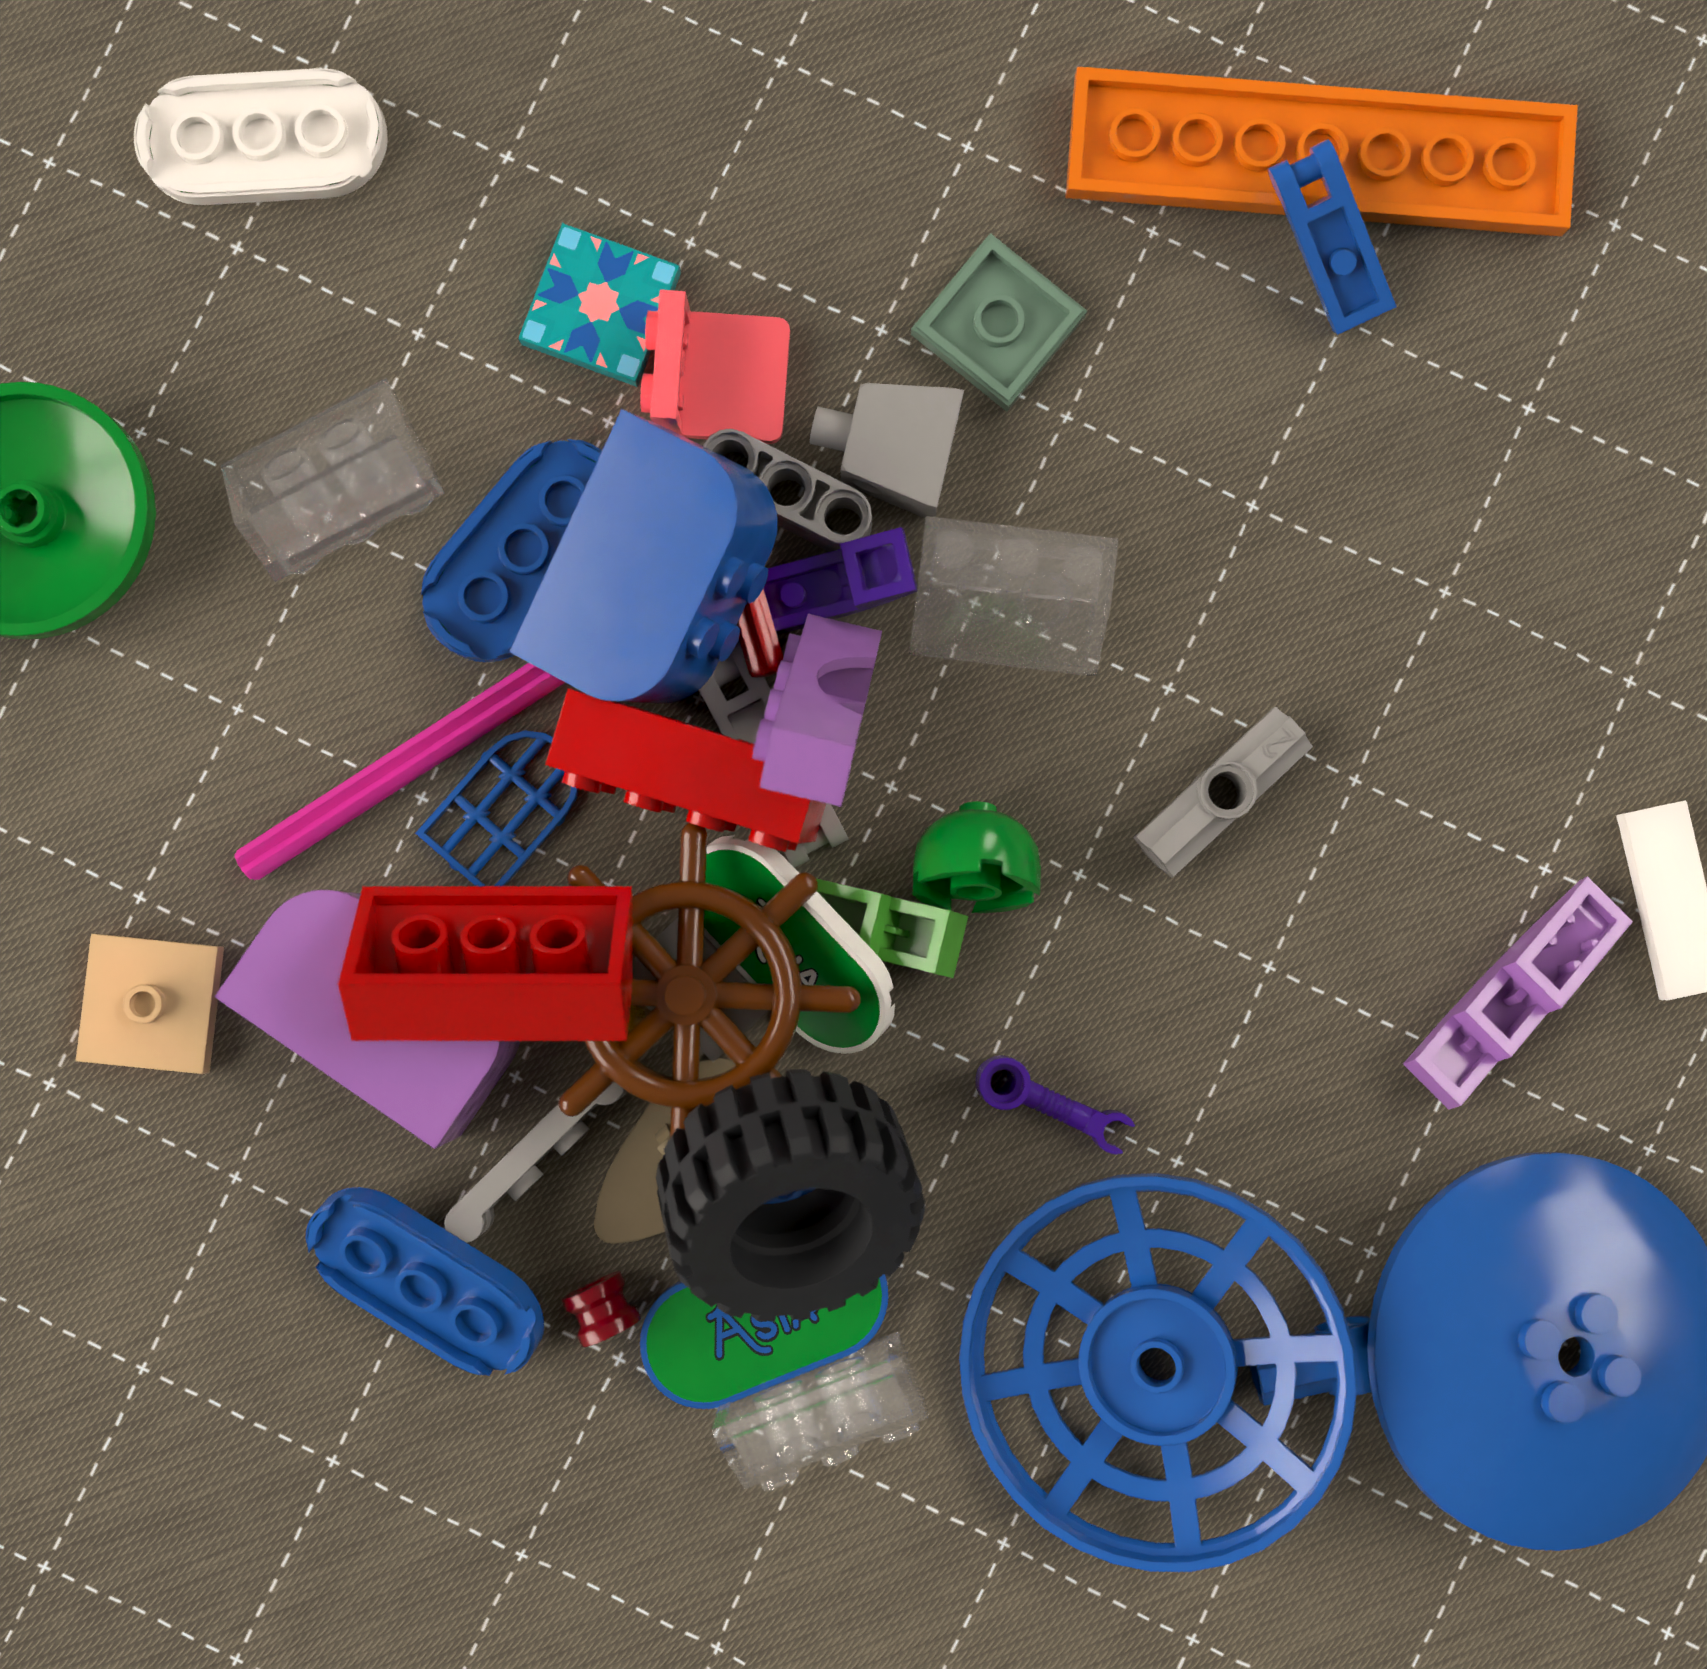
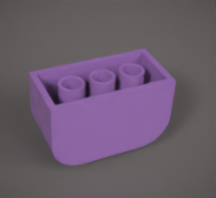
M316 890L291 898L270 916L219 989L215 998L434 1149L459 1138L511 1064L519 1048L520 1041H351L338 981L361 893Z

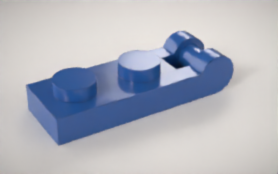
M1327 139L1311 147V155L1291 165L1287 160H1284L1268 168V174L1283 206L1332 331L1338 335L1397 306L1333 144ZM1321 179L1328 195L1307 205L1300 188Z

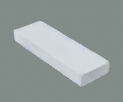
M1679 801L1616 815L1659 1000H1672L1707 992V886L1687 801Z

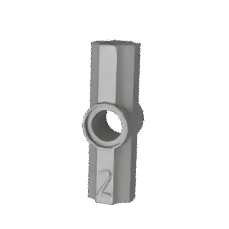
M1273 707L1209 768L1199 773L1179 796L1134 836V840L1158 868L1164 871L1170 878H1173L1236 818L1247 813L1255 801L1313 747L1307 739L1306 733L1291 717L1282 713L1277 707ZM1214 776L1226 777L1236 787V802L1229 810L1217 807L1209 797L1208 788Z

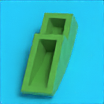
M816 879L818 882L817 892L882 961L954 978L968 916L947 909Z

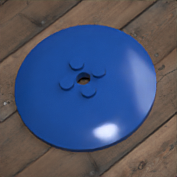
M1537 1152L1501 1158L1481 1165L1460 1176L1439 1191L1407 1225L1393 1247L1380 1276L1369 1320L1367 1351L1371 1391L1381 1427L1392 1451L1404 1471L1417 1487L1437 1507L1467 1527L1494 1540L1533 1550H1571L1605 1543L1641 1526L1666 1508L1687 1486L1707 1456V1246L1685 1214L1665 1194L1648 1181L1627 1169L1604 1160L1583 1155ZM1575 1337L1580 1345V1359L1573 1369L1564 1372L1560 1367L1558 1354L1561 1345L1567 1339Z

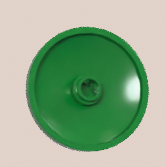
M36 382L1 383L0 637L25 640L49 638L74 631L94 621L114 606L130 589L147 559L152 544L156 518L155 493L147 464L139 448L122 426L102 409L69 390L53 385Z

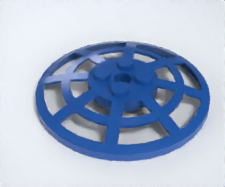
M1160 1173L1123 1174L1083 1183L1049 1199L1019 1222L992 1253L974 1285L963 1320L959 1355L962 1397L973 1435L990 1469L1012 1499L1040 1526L1075 1549L1111 1564L1150 1572H1192L1228 1565L1265 1549L1294 1529L1320 1501L1338 1471L1352 1432L1357 1392L1354 1345L1343 1308L1324 1271L1299 1239L1268 1212L1234 1192L1197 1179ZM1160 1191L1192 1196L1226 1208L1243 1218L1245 1222L1225 1249L1212 1241L1187 1232L1163 1228H1146L1137 1192ZM1108 1196L1111 1197L1119 1232L1106 1235L1083 1246L1063 1261L1056 1271L1022 1251L1035 1234L1060 1215L1089 1201ZM1267 1237L1287 1253L1309 1282L1324 1312L1330 1333L1290 1334L1287 1321L1275 1297L1258 1275L1247 1266ZM1151 1248L1182 1251L1211 1263L1212 1266L1192 1293L1176 1286L1158 1284ZM1124 1251L1131 1288L1116 1294L1105 1304L1072 1282L1077 1275L1095 1262L1114 1253ZM1007 1272L1040 1293L1033 1304L1025 1329L1023 1347L1024 1367L986 1374L984 1347L987 1320L997 1288ZM1234 1281L1245 1290L1258 1307L1268 1327L1270 1336L1232 1338L1225 1322L1214 1308ZM1058 1304L1088 1326L1081 1341L1079 1358L1044 1363L1046 1330L1055 1305ZM1150 1348L1165 1350L1172 1356L1175 1362V1374L1166 1380H1155L1149 1377L1141 1367V1353ZM1335 1362L1337 1385L1333 1418L1323 1448L1312 1467H1310L1279 1439L1285 1430L1294 1403L1297 1378L1296 1363ZM1276 1364L1277 1375L1274 1398L1263 1425L1231 1399L1239 1366ZM1082 1385L1089 1403L1101 1418L1084 1444L1076 1438L1062 1419L1051 1397V1389ZM1029 1393L1032 1407L1045 1433L1060 1453L1070 1461V1464L1049 1494L1029 1476L1012 1453L996 1421L991 1404L992 1400ZM1216 1422L1246 1446L1241 1453L1224 1465L1200 1475H1192L1187 1441L1199 1437L1215 1425ZM1122 1435L1140 1443L1161 1446L1166 1479L1136 1475L1111 1465L1105 1459ZM1263 1461L1295 1489L1282 1504L1253 1524L1221 1537L1201 1539L1196 1499L1213 1495L1235 1485L1252 1473ZM1091 1479L1130 1497L1169 1502L1175 1543H1154L1120 1536L1086 1522L1072 1513L1070 1509Z

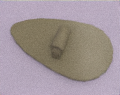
M719 1057L714 1062L710 1059L699 1061V1079L721 1074L735 1067L736 1064L731 1059ZM653 1103L648 1105L624 1141L606 1174L598 1197L594 1220L596 1234L606 1243L616 1244L639 1241L665 1232L657 1195L656 1174L658 1163L665 1154L664 1148L670 1140L671 1107Z

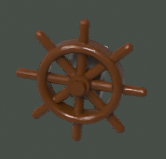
M692 823L686 824L681 831L679 882L661 884L633 895L632 954L635 958L632 960V976L634 979H632L631 1006H646L651 1012L628 1032L627 1041H584L596 1063L561 1095L559 1099L561 1112L570 1117L581 1114L615 1082L624 1090L640 1099L653 1104L671 1107V1138L677 1128L685 1130L684 1120L689 1113L699 1104L705 1107L712 1104L715 1093L730 1085H733L735 1089L751 1084L750 1077L769 1073L771 1078L782 1077L775 1066L792 1041L801 1011L838 1013L855 1011L860 1005L861 997L859 992L853 987L802 985L795 953L780 927L816 893L818 888L816 878L808 872L797 874L761 907L748 897L734 890L706 883L707 831L704 827ZM584 865L574 866L567 875L569 886H606L590 868ZM678 909V918L656 938L642 925L643 922L658 914ZM705 910L723 915L741 926L718 949L704 935ZM760 947L768 962L773 984L750 983L736 967L754 950ZM769 1010H772L767 1030L757 1047H755L744 1033ZM674 1026V1030L671 1031L674 1041L672 1077L651 1070L637 1060ZM725 1053L736 1064L735 1067L721 1074L699 1079V1059L703 1054L714 1062Z

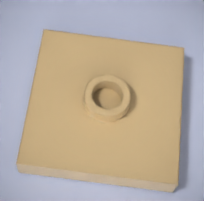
M91 934L76 1061L197 1074L210 1073L218 999L215 998V995L220 988L224 947Z

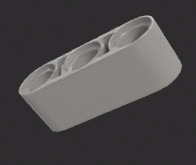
M734 429L719 430L710 435L703 444V447L721 456L729 452L742 454L748 460L746 468L760 478L770 493L777 483L785 480L795 481L803 487L804 495L796 504L782 506L774 502L778 526L829 552L841 549L840 543L870 536L872 528L871 506L866 497L855 488L742 431ZM841 508L853 510L861 519V524L856 531L850 534H836L826 525V519L831 512Z

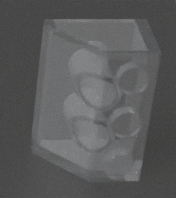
M387 378L220 465L234 524L275 582L290 574H301L309 571L320 562L322 557L347 544L355 545L364 542L379 527L402 515H413L421 512L431 504L434 498L445 493L430 457Z
M926 516L909 655L1096 676L1112 602L1119 539Z
M898 1331L867 1343L863 1348L849 1356L733 1403L730 1401L720 1405L712 1427V1433L718 1447L744 1490L760 1483L763 1490H772L796 1479L799 1476L797 1469L821 1460L823 1466L829 1467L853 1458L859 1453L858 1445L881 1436L884 1443L904 1439L920 1429L919 1421L929 1417L926 1401Z

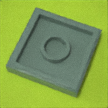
M990 233L911 328V335L1008 412L1083 321L1087 310Z

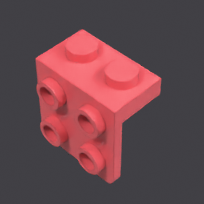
M660 290L658 311L648 310L646 317L645 345L647 350H655L653 374L643 373L641 412L650 413L652 422L686 438L707 440L710 435L719 430L734 429L742 431L766 444L778 442L783 435L790 343L789 324L780 317L690 311L686 291Z

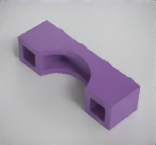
M808 614L801 636L789 634L784 658L780 661L774 689L772 688L770 691L764 719H761L752 759L765 762L760 788L832 805H842L862 720L861 714L864 712L882 631Z

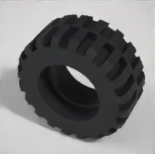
M806 1069L787 1070V1076L771 1078L769 1073L750 1077L751 1084L735 1089L733 1085H730L715 1093L712 1104L707 1107L699 1104L687 1115L684 1120L685 1130L681 1128L675 1130L664 1148L665 1154L658 1163L656 1174L657 1195L670 1257L680 1281L691 1289L692 1294L711 1307L717 1304L718 1309L725 1314L741 1318L744 1313H749L757 1321L775 1322L776 1316L789 1315L792 1320L811 1317L810 1312L826 1307L828 1312L846 1306V1299L857 1293L863 1297L877 1288L879 1278L883 1274L891 1276L902 1264L905 1257L903 1251H911L920 1232V1224L925 1213V1200L922 1194L923 1187L902 1127L889 1103L879 1098L876 1091L854 1080L849 1085L847 1077L840 1074L823 1071L820 1077L811 1076V1072ZM804 1189H815L793 1200L764 1204L783 1194Z

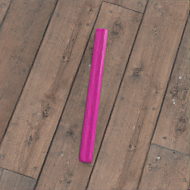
M527 663L238 849L234 855L238 866L249 879L260 880L565 682L531 663Z

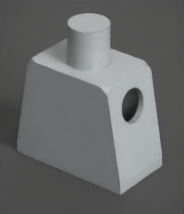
M861 384L853 414L817 407L809 443L844 452L840 470L841 482L920 517L935 520L964 390L912 385Z

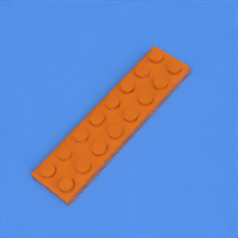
M1077 66L1074 79L1066 198L1286 215L1270 180L1268 168L1284 160H1287L1291 165L1311 155V147L1329 139L1339 157L1363 221L1562 237L1570 229L1578 105ZM1321 179L1300 188L1307 205L1328 195Z

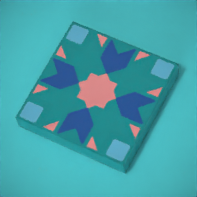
M562 223L518 339L523 346L638 387L652 351L647 350L645 345L648 310L658 311L660 290H675L681 274L680 266Z

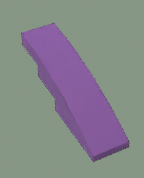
M1588 876L1579 880L1475 983L1415 1049L1403 1065L1448 1110L1461 1106L1498 1061L1513 1056L1547 1013L1561 1009L1633 921Z

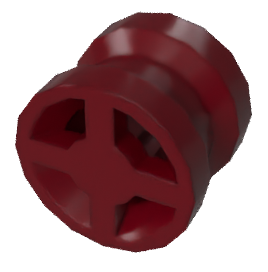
M620 1271L600 1277L572 1291L561 1299L566 1312L574 1314L578 1320L580 1329L577 1337L582 1347H589L609 1339L641 1320L637 1307L628 1304L622 1292L625 1281Z

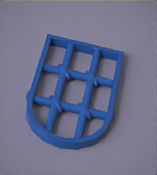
M526 730L506 735L489 750L482 753L476 765L415 834L449 862V866L454 871H459L475 886H486L476 875L500 847L504 845L518 857L517 861L495 885L506 886L555 828L564 823L565 817L578 798L579 788L571 786L570 795L560 810L548 798L552 796L549 793L550 790L564 776L565 771L556 769L538 790L522 777L526 773L523 769L547 742L552 743L553 737L546 733ZM525 738L536 739L512 767L497 755L500 750L511 742ZM491 762L502 772L498 776L501 780L483 801L475 807L461 794L484 767ZM514 782L529 796L524 799L527 803L506 827L501 830L486 816L490 814L488 809ZM455 802L467 813L463 816L466 820L447 842L441 846L427 832ZM539 804L554 818L531 845L524 850L513 840L516 837L514 832ZM478 822L493 835L489 838V841L492 843L467 869L450 852Z

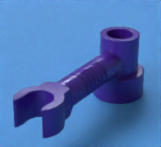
M993 1056L985 1060L977 1069L976 1089L980 1097L992 1107L1000 1110H1009L1022 1104L1031 1109L1035 1108L1036 1111H1041L1042 1114H1046L1049 1117L1052 1116L1053 1119H1058L1060 1122L1063 1121L1064 1124L1091 1136L1094 1143L1107 1153H1123L1121 1149L1105 1141L1104 1129L1112 1121H1120L1125 1125L1134 1127V1122L1127 1115L1117 1110L1100 1112L1078 1101L1071 1100L1069 1097L1066 1098V1096L1060 1095L1058 1092L1055 1093L1047 1087L1044 1088L1043 1085L1030 1079V1075L1022 1063L1009 1056ZM1004 1069L1007 1073L1005 1085L1000 1089L993 1090L990 1085L992 1075L996 1071Z

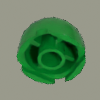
M975 801L960 805L959 811L945 814L927 827L917 843L913 863L912 895L924 904L951 910V899L977 901L971 913H996L1027 907L1034 903V893L1040 895L1041 865L1038 847L1034 839L1021 823L1009 815L997 812V807L991 803Z

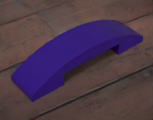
M899 527L840 543L841 549L768 568V578L763 589L776 634L804 628L808 614L835 620L918 592L904 529Z

